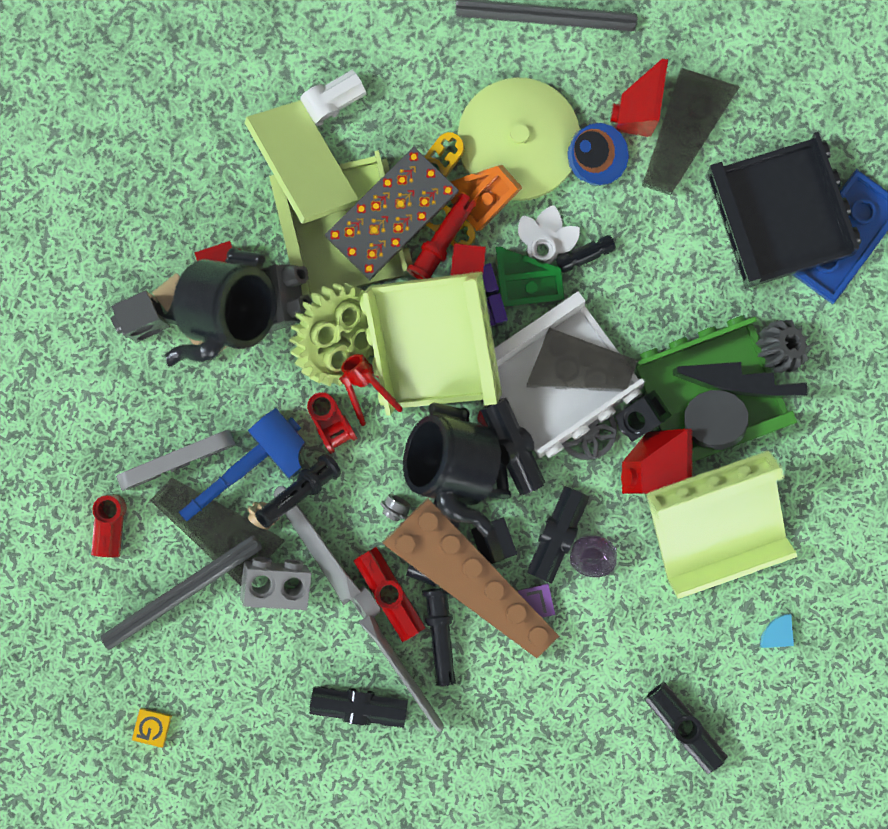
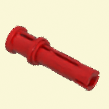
M463 193L459 194L458 199L432 239L422 244V251L413 265L409 264L406 270L417 280L432 278L431 276L440 262L444 263L447 259L446 250L473 208L477 205L473 199L468 202L469 196Z

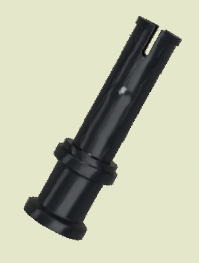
M327 454L319 456L316 464L309 469H303L299 472L298 480L255 512L258 522L263 527L269 528L305 497L321 492L324 484L331 479H337L341 474L336 461Z
M442 588L423 590L422 595L426 597L428 616L425 617V623H427V626H430L436 686H449L450 683L452 685L456 684L449 625L452 623L453 614L449 613V593Z

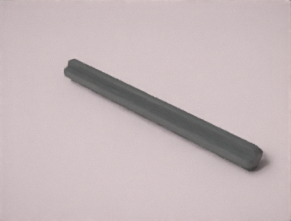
M457 0L455 7L456 16L466 18L631 32L635 31L637 27V14L630 12L488 0Z
M253 535L102 634L100 637L102 643L107 649L114 648L262 549L260 541Z

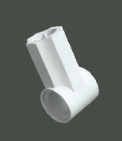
M352 69L325 86L319 84L310 88L300 97V100L315 125L321 126L323 125L322 121L331 116L335 118L339 114V110L367 94L361 80Z

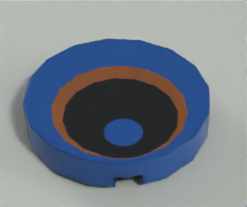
M604 123L589 124L577 131L573 136L567 153L569 166L575 176L593 186L607 185L621 177L627 167L629 158L628 146L622 134L613 126Z

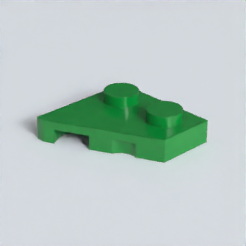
M495 247L500 292L504 307L565 300L561 268L503 247Z

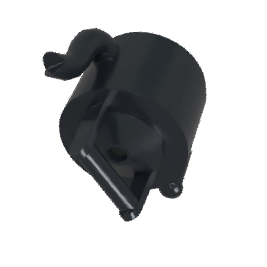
M231 248L227 252L225 262L203 259L192 263L184 270L176 284L173 302L163 319L171 324L178 325L186 337L202 343L198 345L183 344L172 348L163 355L166 357L168 367H172L184 359L205 363L215 359L224 347L236 349L250 348L260 343L266 337L275 319L277 301L275 289L270 278L260 270L265 263V256L263 254Z
M435 402L431 403L428 408L430 415L418 421L412 429L405 446L403 456L405 482L412 492L423 497L436 499L438 508L448 519L473 524L486 537L489 531L494 530L495 527L480 511L463 506L462 504L477 505L486 497L497 499L511 498L507 466L500 463L501 450L497 435L488 426L469 422L470 413L467 408H457Z

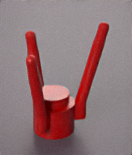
M354 354L343 362L341 371L344 374L339 379L346 387L361 426H365L366 421L352 384L358 387H365L370 383L398 412L403 410L395 398L374 377L372 364L367 361L363 354Z

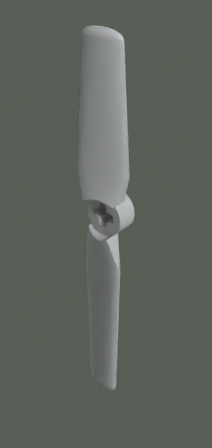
M284 486L277 487L274 491V498L286 488ZM298 504L295 505L285 515L332 585L343 606L352 601L359 614L364 618L359 621V624L375 641L433 727L439 732L443 731L444 724L395 653L374 617L381 613L376 600L364 586L358 589Z

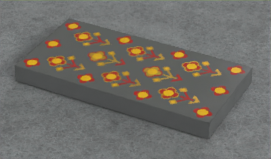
M413 147L325 234V237L370 281L459 193V190Z

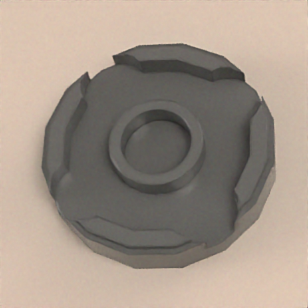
M710 390L697 395L688 404L685 410V429H692V441L703 448L706 446L714 448V450H724L735 446L744 438L748 427V411L744 402L736 395L724 390Z

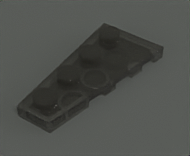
M171 478L150 500L212 560L217 559L253 535L260 541L262 549L245 561H253L255 557L270 558L286 541L269 530L255 526L246 517L215 500H212L202 511H199L186 522L179 511L201 493L175 478ZM244 562L227 572L240 586Z

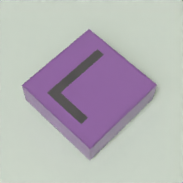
M549 584L517 590L542 618L555 615Z

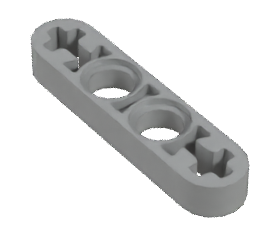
M226 430L122 472L116 478L121 490L126 491L161 477V474L170 470L173 472L190 465L189 462L193 460L205 459L236 444L231 431Z

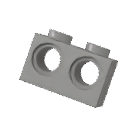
M255 557L253 561H244L240 600L243 607L307 610L311 571L307 565H303L304 562L294 559H287L284 563H272L271 559L264 557ZM261 575L268 577L264 586H252V582L256 577ZM288 579H299V583L295 588H284V584Z

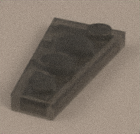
M684 68L680 69L641 186L668 195L673 193L740 88L739 86Z

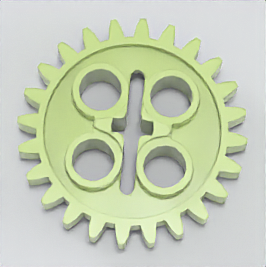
M333 283L332 289L325 286L322 287V296L313 292L311 294L312 304L302 303L306 311L304 314L296 313L295 316L301 321L299 324L291 326V329L297 331V336L289 339L290 342L297 345L291 351V354L298 357L295 365L303 368L302 374L319 384L323 383L331 386L334 383L342 386V382L339 379L344 374L341 371V366L347 358L354 354H363L370 363L369 356L375 355L373 346H370L367 341L366 331L367 327H369L367 315H363L360 301L365 292L364 290L346 283L343 286Z

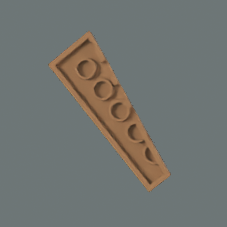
M428 498L382 541L387 548L535 658H538L559 637L547 622Z

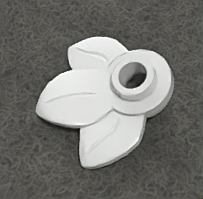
M552 205L543 210L536 221L528 216H521L518 224V235L522 242L528 246V257L551 264L558 254L570 252L574 248L580 235V228L576 226L563 227L560 213L556 206ZM545 245L548 248V254L545 256L539 255L537 247Z

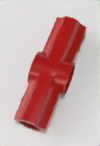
M377 546L353 560L375 596L376 602L383 609L402 642L426 628ZM392 585L398 590V599L395 602L388 603L382 599L381 590L384 586Z

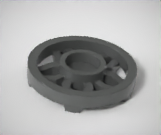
M613 415L608 418L611 427L605 424L598 425L600 421L597 419L588 425L590 430L585 435L575 441H565L562 443L564 450L571 456L581 460H594L605 455L612 448L616 439L617 427ZM600 429L607 430L611 434L600 435ZM597 439L600 441L610 439L606 447L598 452L599 443ZM581 442L585 454L578 453L570 447L577 446ZM587 444H594L593 454L590 453Z

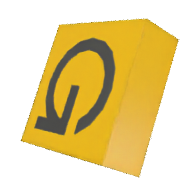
M140 708L132 740L163 748L172 715Z

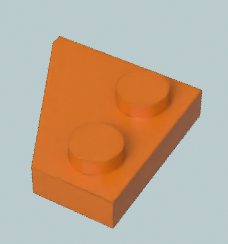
M503 165L450 181L459 190V193L451 200L453 204L458 199L460 193L470 197L468 202L473 199L477 203L467 218L476 231L482 230L522 189V186Z

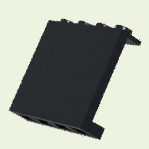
M819 131L815 132L812 138L807 141L723 166L722 162L709 166L707 175L745 289L854 256L859 250V245L861 244L857 227H852L849 202L845 197L842 198L838 188L841 185L840 177L837 170L831 168L828 159L830 158L829 145L826 140H821Z

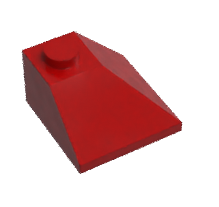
M662 58L622 93L618 104L613 103L610 122H615V129L620 133L651 137L660 119L668 59Z
M692 429L647 432L622 462V494H646L692 478Z

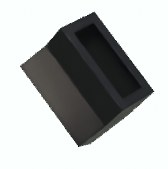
M504 517L491 521L495 529L489 531L486 537L476 527L470 529L478 551L490 564L517 555Z

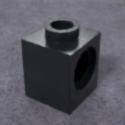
M653 390L615 415V418L618 421L621 432L633 442L672 415L656 391ZM636 412H640L644 416L645 423L639 421Z

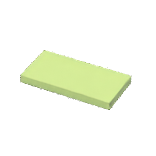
M301 100L246 117L245 124L302 224L353 207L358 202L357 195Z

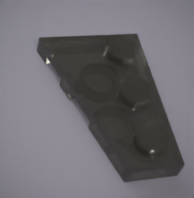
M549 328L526 387L578 388L594 391L622 392L628 388L638 360Z

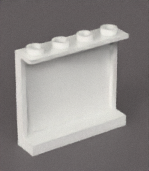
M579 291L495 347L502 390L501 398L507 397L519 426L525 428L530 433L534 441V451L539 458L545 455L551 458L564 448L562 443L571 437L577 440L590 430L588 425L597 419L603 422L616 413L614 408L624 401L628 405L642 395L640 390L645 383L642 378L640 380L637 378L585 306L586 301Z

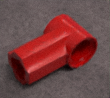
M104 495L99 497L93 504L94 528L91 555L97 557H120L123 520L127 510L126 502L120 495ZM107 500L114 502L117 507L114 517L107 516L103 510L104 503Z

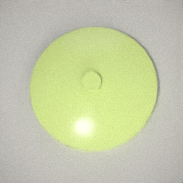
M508 78L497 81L479 91L468 103L461 116L458 136L463 140L465 146L464 153L460 158L462 165L468 175L503 165L522 186V189L511 200L524 201L539 198L556 189L572 171L569 166L567 153L573 136L580 130L578 119L573 108L562 94L541 81L529 78Z

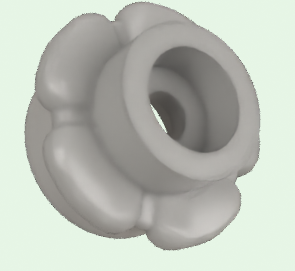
M389 494L385 501H381V506L384 508L383 514L389 519L398 522L400 518L406 519L408 517L407 514L411 505L397 495Z

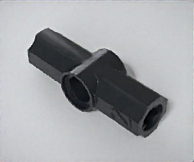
M507 397L500 398L497 404L485 405L481 412L488 427L495 432L499 440L501 450L500 463L507 466L519 494L526 495L544 486L545 480L532 454L534 450L533 438L525 428L519 426Z
M564 486L551 516H548L545 522V529L539 536L538 542L540 543L533 555L527 573L551 584L553 583L564 555L568 554L578 532L577 525L584 513L589 496Z
M665 682L657 685L647 694L643 700L707 775L716 771L724 764V761L728 758L727 754ZM684 720H690L693 724L692 731L688 735H680L678 732L680 723Z
M314 686L309 714L343 719V722L355 725H371V723L404 728L408 699L375 695V692L369 690L367 693L356 692L355 688L340 690Z

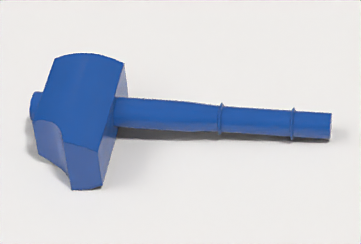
M277 408L271 410L248 430L258 445L232 465L194 500L192 499L187 506L179 511L180 515L186 522L224 490L229 489V486L244 477L268 456L283 474L291 480L301 471L299 455L305 446V441L297 433L301 429L292 417L286 420Z

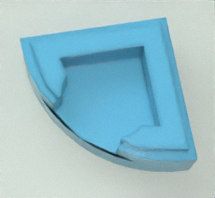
M791 614L780 615L768 624L761 636V648L794 646Z

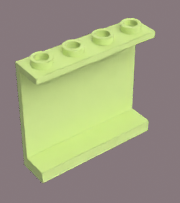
M770 451L646 493L666 576L678 599L797 557V552L786 538L776 481L783 478L782 468Z

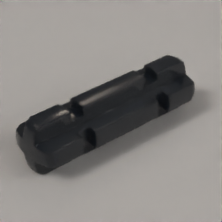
M610 235L599 238L598 242L592 241L572 250L571 254L565 253L558 256L556 259L557 266L561 268L562 273H566L572 270L575 265L579 267L600 258L601 254L606 255L616 249L615 242Z

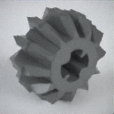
M776 320L771 322L759 332L761 339L758 340L756 345L761 348V352L757 357H764L765 367H773L775 373L795 371L800 365L808 361L806 354L812 349L806 344L809 336L803 335L801 333L802 325L795 326L793 320Z

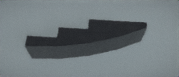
M741 362L677 366L672 369L673 376L702 387L724 390L735 395L761 398H801L808 396L807 383L775 385L774 372L742 374Z

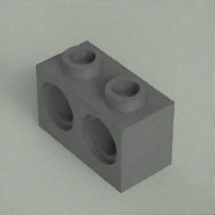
M147 290L111 306L114 313L111 321L117 333H123L125 338H130L136 343L171 327L169 322L163 319L165 313L159 301Z

